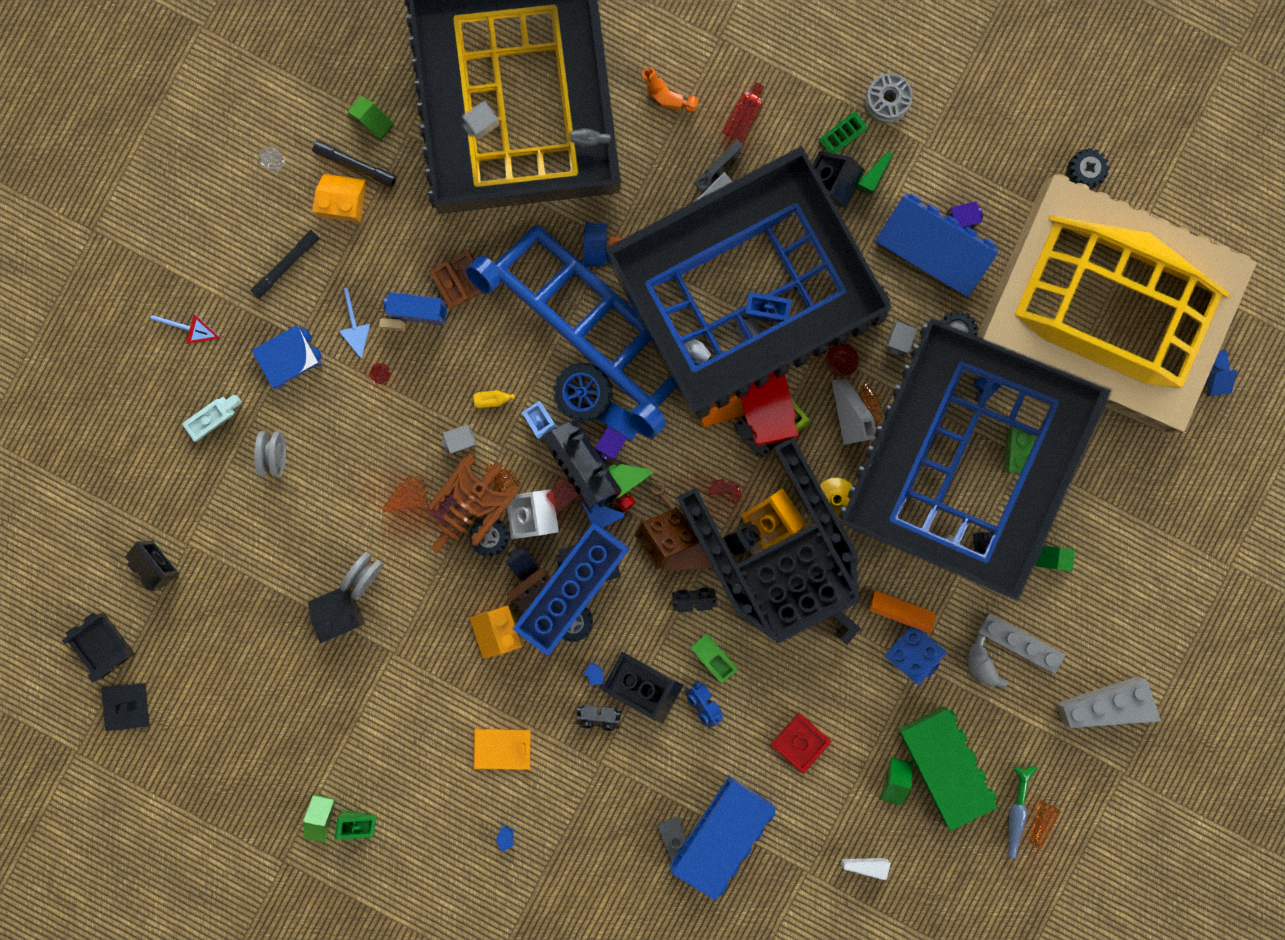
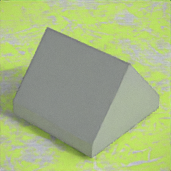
M755 318L744 321L752 337L762 333ZM738 325L736 329L742 341L745 342L747 339Z

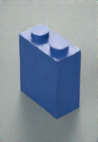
M389 292L388 297L384 299L383 309L392 319L445 326L447 304L440 298Z

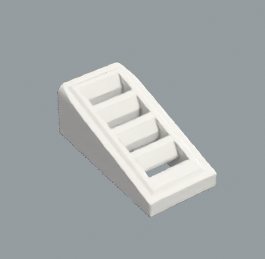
M888 859L841 860V865L845 870L887 880L890 868Z

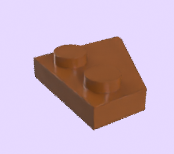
M700 543L671 556L664 566L667 571L712 568Z

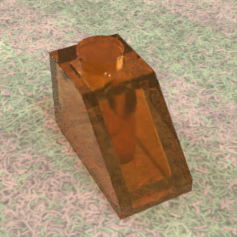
M418 476L405 478L406 482L398 485L383 506L382 512L388 513L428 506L425 480H419Z

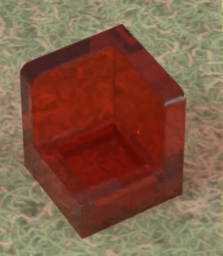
M564 476L557 481L558 485L546 494V497L559 512L579 496Z

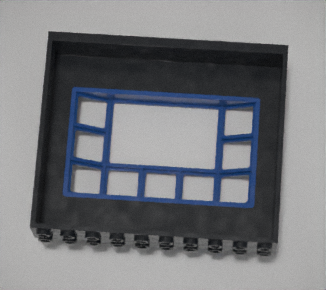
M803 146L786 153L605 248L606 259L692 419L698 417V419L704 418L710 414L712 408L717 406L720 409L728 405L731 398L736 396L739 399L747 395L752 387L756 386L758 389L766 385L771 377L776 376V378L785 375L790 367L795 365L798 368L806 364L811 356L814 355L817 358L825 354L830 346L834 345L836 348L844 344L849 336L857 337L866 331L865 329L871 324L873 327L882 324L889 317L888 313L892 309L891 304ZM793 213H796L806 235L784 249L772 227ZM766 232L792 279L791 282L766 295L778 297L793 288H797L807 309L783 322L776 321L777 325L752 337L742 317L745 314L746 305L711 324H707L681 275ZM811 241L822 263L799 277L787 255ZM826 269L837 287V292L814 305L803 283ZM674 279L686 300L664 308L653 287ZM758 300L755 303H759V305L767 304V302H763L762 300ZM770 302V305L773 306L770 312L779 315L775 304ZM690 307L701 329L681 337L668 315ZM732 320H736L747 341L723 353L712 331ZM705 335L716 357L695 365L684 343Z
M931 318L929 323H924L921 329V341L919 344L915 343L912 349L911 364L907 363L903 369V382L895 387L893 392L895 400L892 405L888 404L884 412L886 420L883 425L879 424L876 430L875 437L877 440L875 445L869 446L865 456L868 459L865 466H860L856 476L859 481L856 486L852 485L847 496L850 501L847 506L843 505L838 517L841 519L840 523L844 526L1008 598L1019 601L1112 389ZM963 370L987 379L978 404L954 395ZM994 383L1019 392L1008 417L985 408ZM1026 395L1050 404V409L1041 429H1036L1016 421V416ZM950 402L974 411L964 436L940 427ZM980 415H985L1036 436L1034 445L997 526L942 503ZM936 434L960 443L949 468L926 459ZM922 465L946 475L935 500L912 491L913 484ZM908 497L932 506L922 528L898 518ZM938 510L962 519V523L953 541L929 532V528ZM969 523L993 532V537L984 555L960 545Z

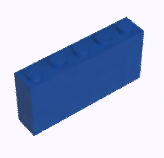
M904 193L875 242L969 297L997 256V245L987 238L982 240L977 237L978 233L969 227H966V229L958 225L959 222L955 218L942 216L939 214L940 210L935 206L929 204L927 207L922 204L918 196L912 193L909 195Z
M729 775L669 867L672 874L716 901L718 896L723 895L730 878L737 874L741 861L749 856L753 843L762 836L766 823L771 822L774 818L775 806L772 802Z

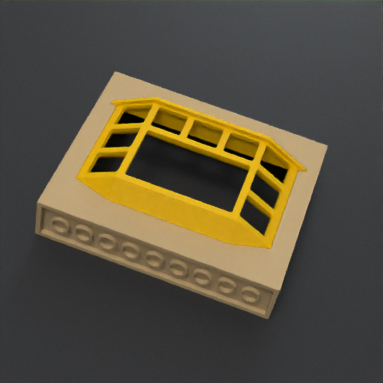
M1054 174L1040 187L977 336L1112 389L1105 406L1106 408L1166 434L1185 432L1257 262L1250 260V256L1246 254H1236L1230 251V248L1225 245L1213 244L1207 237L1190 234V231L1186 228L1174 227L1170 225L1168 220L1149 216L1150 213L1145 210H1135L1124 201L1112 200L1106 193H1096L1089 190V187L1085 184H1075L1064 175ZM1063 228L1089 238L1081 258L1053 251ZM1096 242L1122 253L1114 272L1088 261ZM1129 256L1155 267L1146 287L1122 277L1121 274ZM1050 258L1077 266L1068 289L1040 281ZM1084 269L1175 308L1173 317L1153 362L1062 323ZM1162 271L1188 281L1179 301L1154 290ZM1195 285L1213 293L1204 316L1187 305ZM1036 289L1045 290L1064 297L1055 319L1027 312ZM1183 312L1200 323L1191 346L1174 336ZM1170 343L1187 354L1178 377L1161 367L1162 360Z

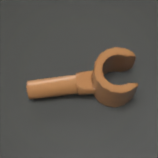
M658 482L662 486L661 492H655L652 487L653 493L656 496H660L670 510L674 509L675 506L665 493L664 485Z

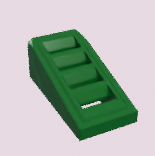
M854 111L823 135L819 142L828 153L836 154L865 133L868 127L857 112ZM851 121L853 122V124H854V125L856 126V128L858 129L857 131H856V130L854 129V127L851 125V123H850ZM844 126H845V127L847 128V130L850 132V134H851L850 137H849V136L847 135V133L844 131V129H843ZM836 132H838L840 136L843 138V142H841L839 138L836 136ZM829 137H831L833 141L836 143V148H834L832 144L829 142Z
M888 151L858 182L856 190L868 196L874 192L892 157V152Z

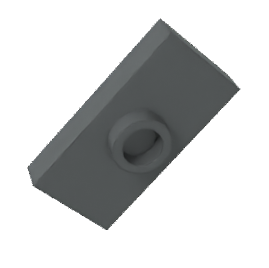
M678 816L658 823L671 861L674 860L687 840Z

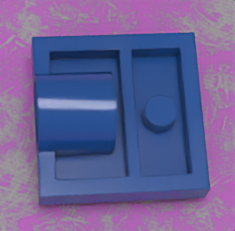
M910 626L886 653L885 657L919 686L926 677H930L937 670L940 661L947 652L923 631Z

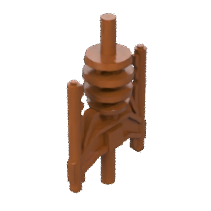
M469 452L462 459L457 469L427 507L429 512L438 511L441 507L440 503L445 501V496L450 495L454 489L453 498L457 500L456 502L459 506L455 508L451 505L448 509L453 514L449 516L444 513L442 517L446 522L444 524L438 522L437 526L443 532L431 547L434 552L438 553L450 536L458 541L461 538L457 534L459 530L463 533L467 532L463 524L466 522L472 525L473 521L469 518L470 514L479 518L488 514L483 521V526H479V531L471 537L473 539L472 545L478 546L505 508L509 506L519 491L518 486H509L505 493L494 492L488 487L502 469V464L496 461L485 477L479 481L475 478L471 469L472 464L475 462V459H473L475 457L474 453Z

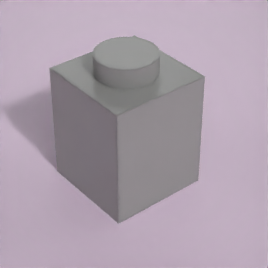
M485 101L463 115L465 123L462 125L470 137L474 135L477 140L499 126L498 118Z
M900 322L894 323L885 349L890 350L889 354L896 357L909 354L917 329Z
M468 424L443 433L444 439H442V444L445 451H449L450 454H456L477 446L472 429Z

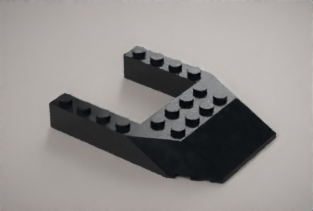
M794 437L775 446L774 454L813 525L736 564L696 487L677 497L680 507L736 613L778 644L859 603L857 552Z

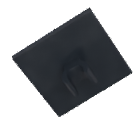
M146 683L101 688L105 731L150 726Z

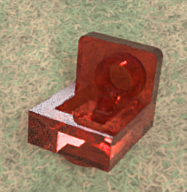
M724 479L712 481V486L707 487L709 495L730 491L733 503L739 502L738 498L741 497L739 484L735 485L734 481L725 483Z

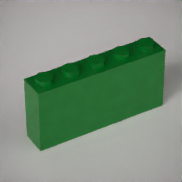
M942 706L898 728V731L945 826L952 831L998 807L995 803L997 797L992 788L988 789L985 783L987 777L982 768L978 769L975 763L977 757L974 751L968 749L965 743L968 739L962 729L959 730L955 723L958 721L952 709L949 710Z

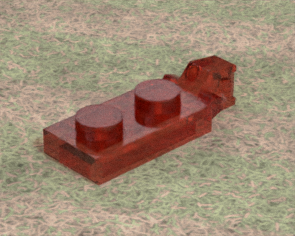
M756 82L751 92L746 90L742 94L722 131L723 134L734 140L743 141L762 106L763 99L760 98V95L764 88L763 85Z

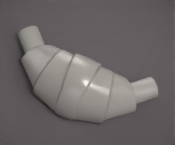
M977 634L975 643H971L969 654L967 655L969 672L979 683L1005 689L1007 680L999 678L986 648L983 647L986 637Z

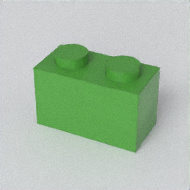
M1017 428L1007 429L1004 472L1021 474L1033 447L1034 435Z

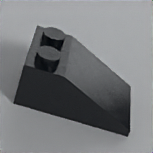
M621 652L602 691L650 719L664 723L683 684L636 658Z

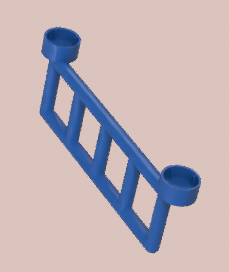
M534 225L495 263L485 256H478L466 267L465 272L468 279L478 290L490 294L503 283L636 401L638 405L628 414V419L634 429L641 435L653 439L666 426V420L657 408L676 389L671 378L668 377L649 396L622 372L650 342L633 308L540 225ZM536 241H539L565 266L534 294L507 269ZM576 274L603 299L573 329L545 303ZM614 308L641 333L613 362H610L583 337Z

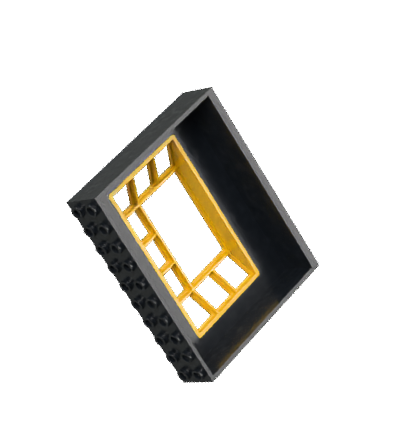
M404 0L408 10L406 18L411 34L409 36L410 48L413 52V57H416L412 58V66L416 79H418L414 80L416 94H418V98L421 100L417 102L421 121L424 122L420 124V131L424 143H426L423 146L424 159H426V163L429 165L428 168H425L429 186H432V189L428 190V196L432 208H436L438 214L620 193L621 178L598 0ZM550 13L552 16L554 42L530 45L526 16ZM519 17L522 46L497 48L494 19ZM486 20L490 49L466 52L461 23ZM554 50L557 58L567 143L510 150L498 58L499 56ZM492 58L495 82L493 84L470 86L466 61ZM495 91L499 112L497 118L501 128L503 151L479 154L477 152L475 136L472 135L470 137L462 126L465 124L463 115L472 110L471 94ZM586 128V130L591 129L599 132V134H609L610 143H599L595 146L584 147L570 141V131ZM567 151L569 153L571 171L546 174L543 154ZM536 155L539 174L514 178L511 158ZM504 159L505 179L480 180V161Z

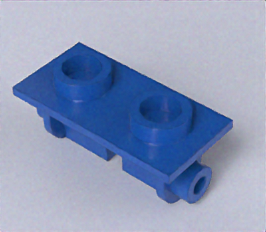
M699 681L693 685V688L685 690L688 702L696 708L699 713L698 717L704 725H707V727L716 726L717 722L723 719V712L715 700L709 704L706 702L712 695L705 684Z

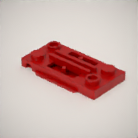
M785 375L776 378V376L771 377L768 380L769 383L758 389L756 386L752 387L747 395L740 398L755 446L798 437L794 421L796 412Z

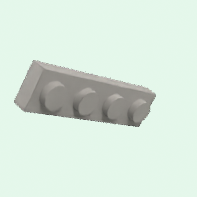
M989 613L986 614L977 631L981 635L1056 674L1065 657V654Z

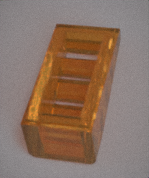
M1042 799L1039 801L1030 841L1038 849H1041L1061 813L1058 808Z

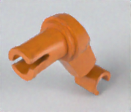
M650 67V71L648 68L643 70L642 77L647 83L646 91L662 108L680 111L681 107H684L688 112L696 110L699 102L697 97L691 95L687 101L682 100L683 95L669 91L663 79L658 78L654 68Z

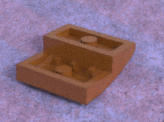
M469 250L450 261L446 260L429 271L450 309L483 293L471 283L465 272L466 267L475 260Z

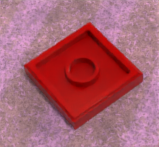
M798 712L770 745L804 774L832 741Z

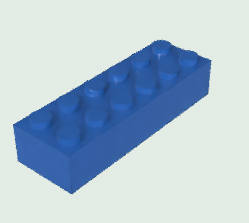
M594 522L513 630L549 656L630 548L598 523Z

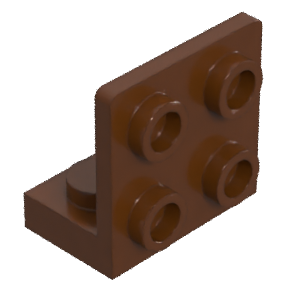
M677 508L643 521L635 533V537L657 570L664 567L671 556L699 543Z
M542 567L506 595L511 601L514 600L524 614L551 577Z

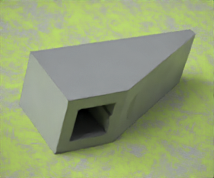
M848 379L833 380V394L836 400L837 415L840 421L844 445L876 439L874 417Z

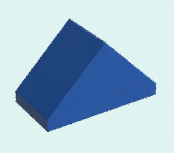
M586 222L584 233L585 266L605 267L607 223Z
M749 292L745 314L761 321L783 322L789 318L792 300ZM758 300H762L763 302H767V304H762V305H759V303H758V304H755V303H756V301H758ZM770 302L775 304L779 315L770 312L773 308Z
M610 402L611 404L605 410V413L596 419L612 427L632 441L638 431L629 422V412Z
M582 502L591 524L596 522L604 527L623 518L625 514L605 506L600 508L597 504L592 507L593 512L589 513Z

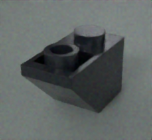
M751 521L723 537L734 556L750 550L761 540L758 527L752 524Z
M520 546L516 547L507 554L509 558L505 560L506 564L521 581H524L541 568L527 547L522 549Z

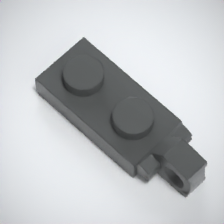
M736 140L694 181V184L701 192L712 185V176L718 177L726 169L724 165L729 160L734 162L742 154L739 150L743 144Z

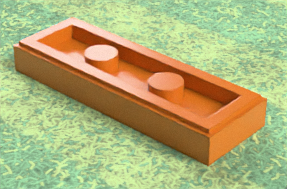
M875 590L873 592L869 607L871 612L924 632L931 633L933 630L935 612Z

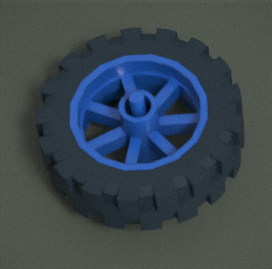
M591 363L572 364L570 367L563 369L561 375L556 378L557 383L553 389L556 395L554 400L558 403V409L563 411L565 416L571 417L576 421L592 420L603 415L611 404L610 400L613 399L611 389L613 385L609 381V377ZM583 376L591 378L586 386L584 385ZM577 377L579 378L580 387L572 384V381ZM594 382L597 385L598 391H591L590 389ZM570 387L575 389V394L571 396L569 394ZM591 394H598L595 402L589 397ZM575 397H580L578 406H576L571 399ZM584 397L590 404V407L582 408Z

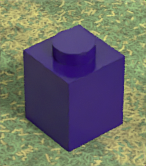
M977 201L951 207L947 211V215L955 218L959 222L958 225L964 229L966 227L978 226L982 222L981 219H983V212L981 207H978Z
M608 426L595 449L598 450V455L606 461L609 458L614 460L626 442L627 437Z

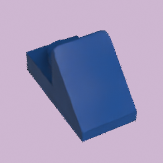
M1227 350L1218 352L1206 380L1209 396L1232 393L1237 370L1230 371Z

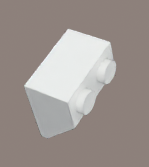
M552 489L517 494L509 506L506 507L511 539L559 532Z

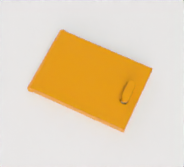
M475 728L474 769L530 770L531 730Z

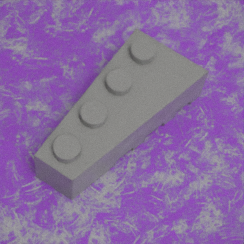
M1139 676L1056 703L1062 723L1070 728L1161 721L1148 681Z

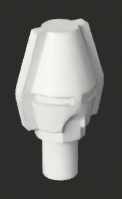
M696 339L684 343L691 359L695 363L701 364L711 356L705 345Z

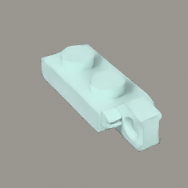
M232 395L227 400L224 397L216 399L182 423L193 441L198 442L235 414L233 409L240 405L242 401L237 395Z

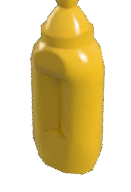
M499 390L477 392L474 394L475 408L479 409L499 407L510 399H514L515 395H509Z

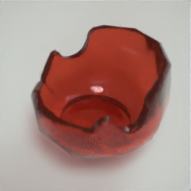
M842 344L836 348L833 345L827 353V368L837 376L851 375L858 368L859 357L857 351L850 347L849 344Z

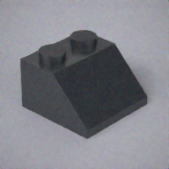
M819 151L813 166L835 206L846 208L865 169L850 156Z
M153 540L136 542L125 556L128 561V567L134 573H138L142 578V585L147 590L158 591L179 575L178 571Z
M338 588L308 601L311 624L320 643L365 624L356 600L351 598V589L343 592Z

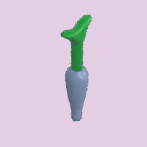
M1036 766L1027 767L1024 770L1019 767H1013L1019 778L1016 803L1011 806L1009 814L1008 857L1016 858L1018 846L1028 816L1025 806L1028 781L1037 770Z

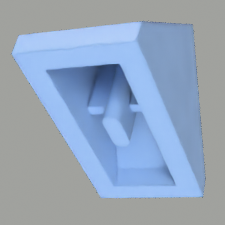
M540 401L522 412L539 440H542L543 436L551 430L558 428Z

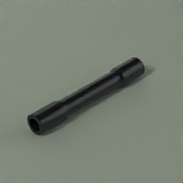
M318 140L313 145L312 152L343 164L389 187H392L395 183L396 175L373 167Z
M310 229L298 241L297 245L266 276L262 277L250 291L260 299L320 237Z

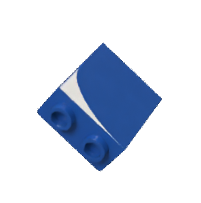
M296 325L252 350L273 389L279 390L285 386L284 383L315 366L320 367L323 365L320 360L323 358L317 347L313 348L310 342L312 336L306 328L303 329Z

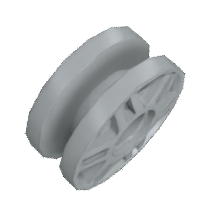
M893 73L880 75L874 79L867 90L865 97L867 112L873 119L881 123H894L900 120L911 106L913 98L912 88L908 81L900 75ZM890 95L893 98V102H887L884 96Z
M260 431L256 438L254 451L256 473L258 476H267L270 470L273 477H281L286 461L285 437L282 432H274L272 437H270L269 432Z
M365 552L356 561L340 585V590L346 592L352 586L355 587L351 598L354 600H358L365 593L383 566V562L377 560L371 566L368 565L372 557L369 552Z

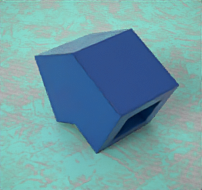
M591 661L584 675L589 677L590 685L603 684V669Z
M502 825L496 838V842L502 852L513 847L515 844L512 837L515 830L505 825Z

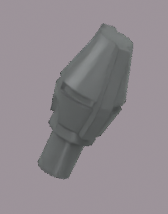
M585 128L570 131V141L584 147H589L599 143L609 144L610 135L599 134V132L591 129L586 130Z

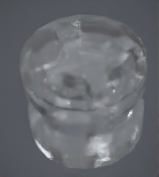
M266 147L259 154L260 163L270 172H278L283 168L285 163L284 157L274 147Z

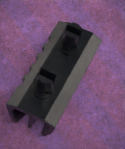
M576 421L568 422L543 436L544 444L567 476L568 481L573 485L574 490L578 493L589 513L593 512L592 507L595 504L601 508L605 501L611 504L622 492L621 488Z

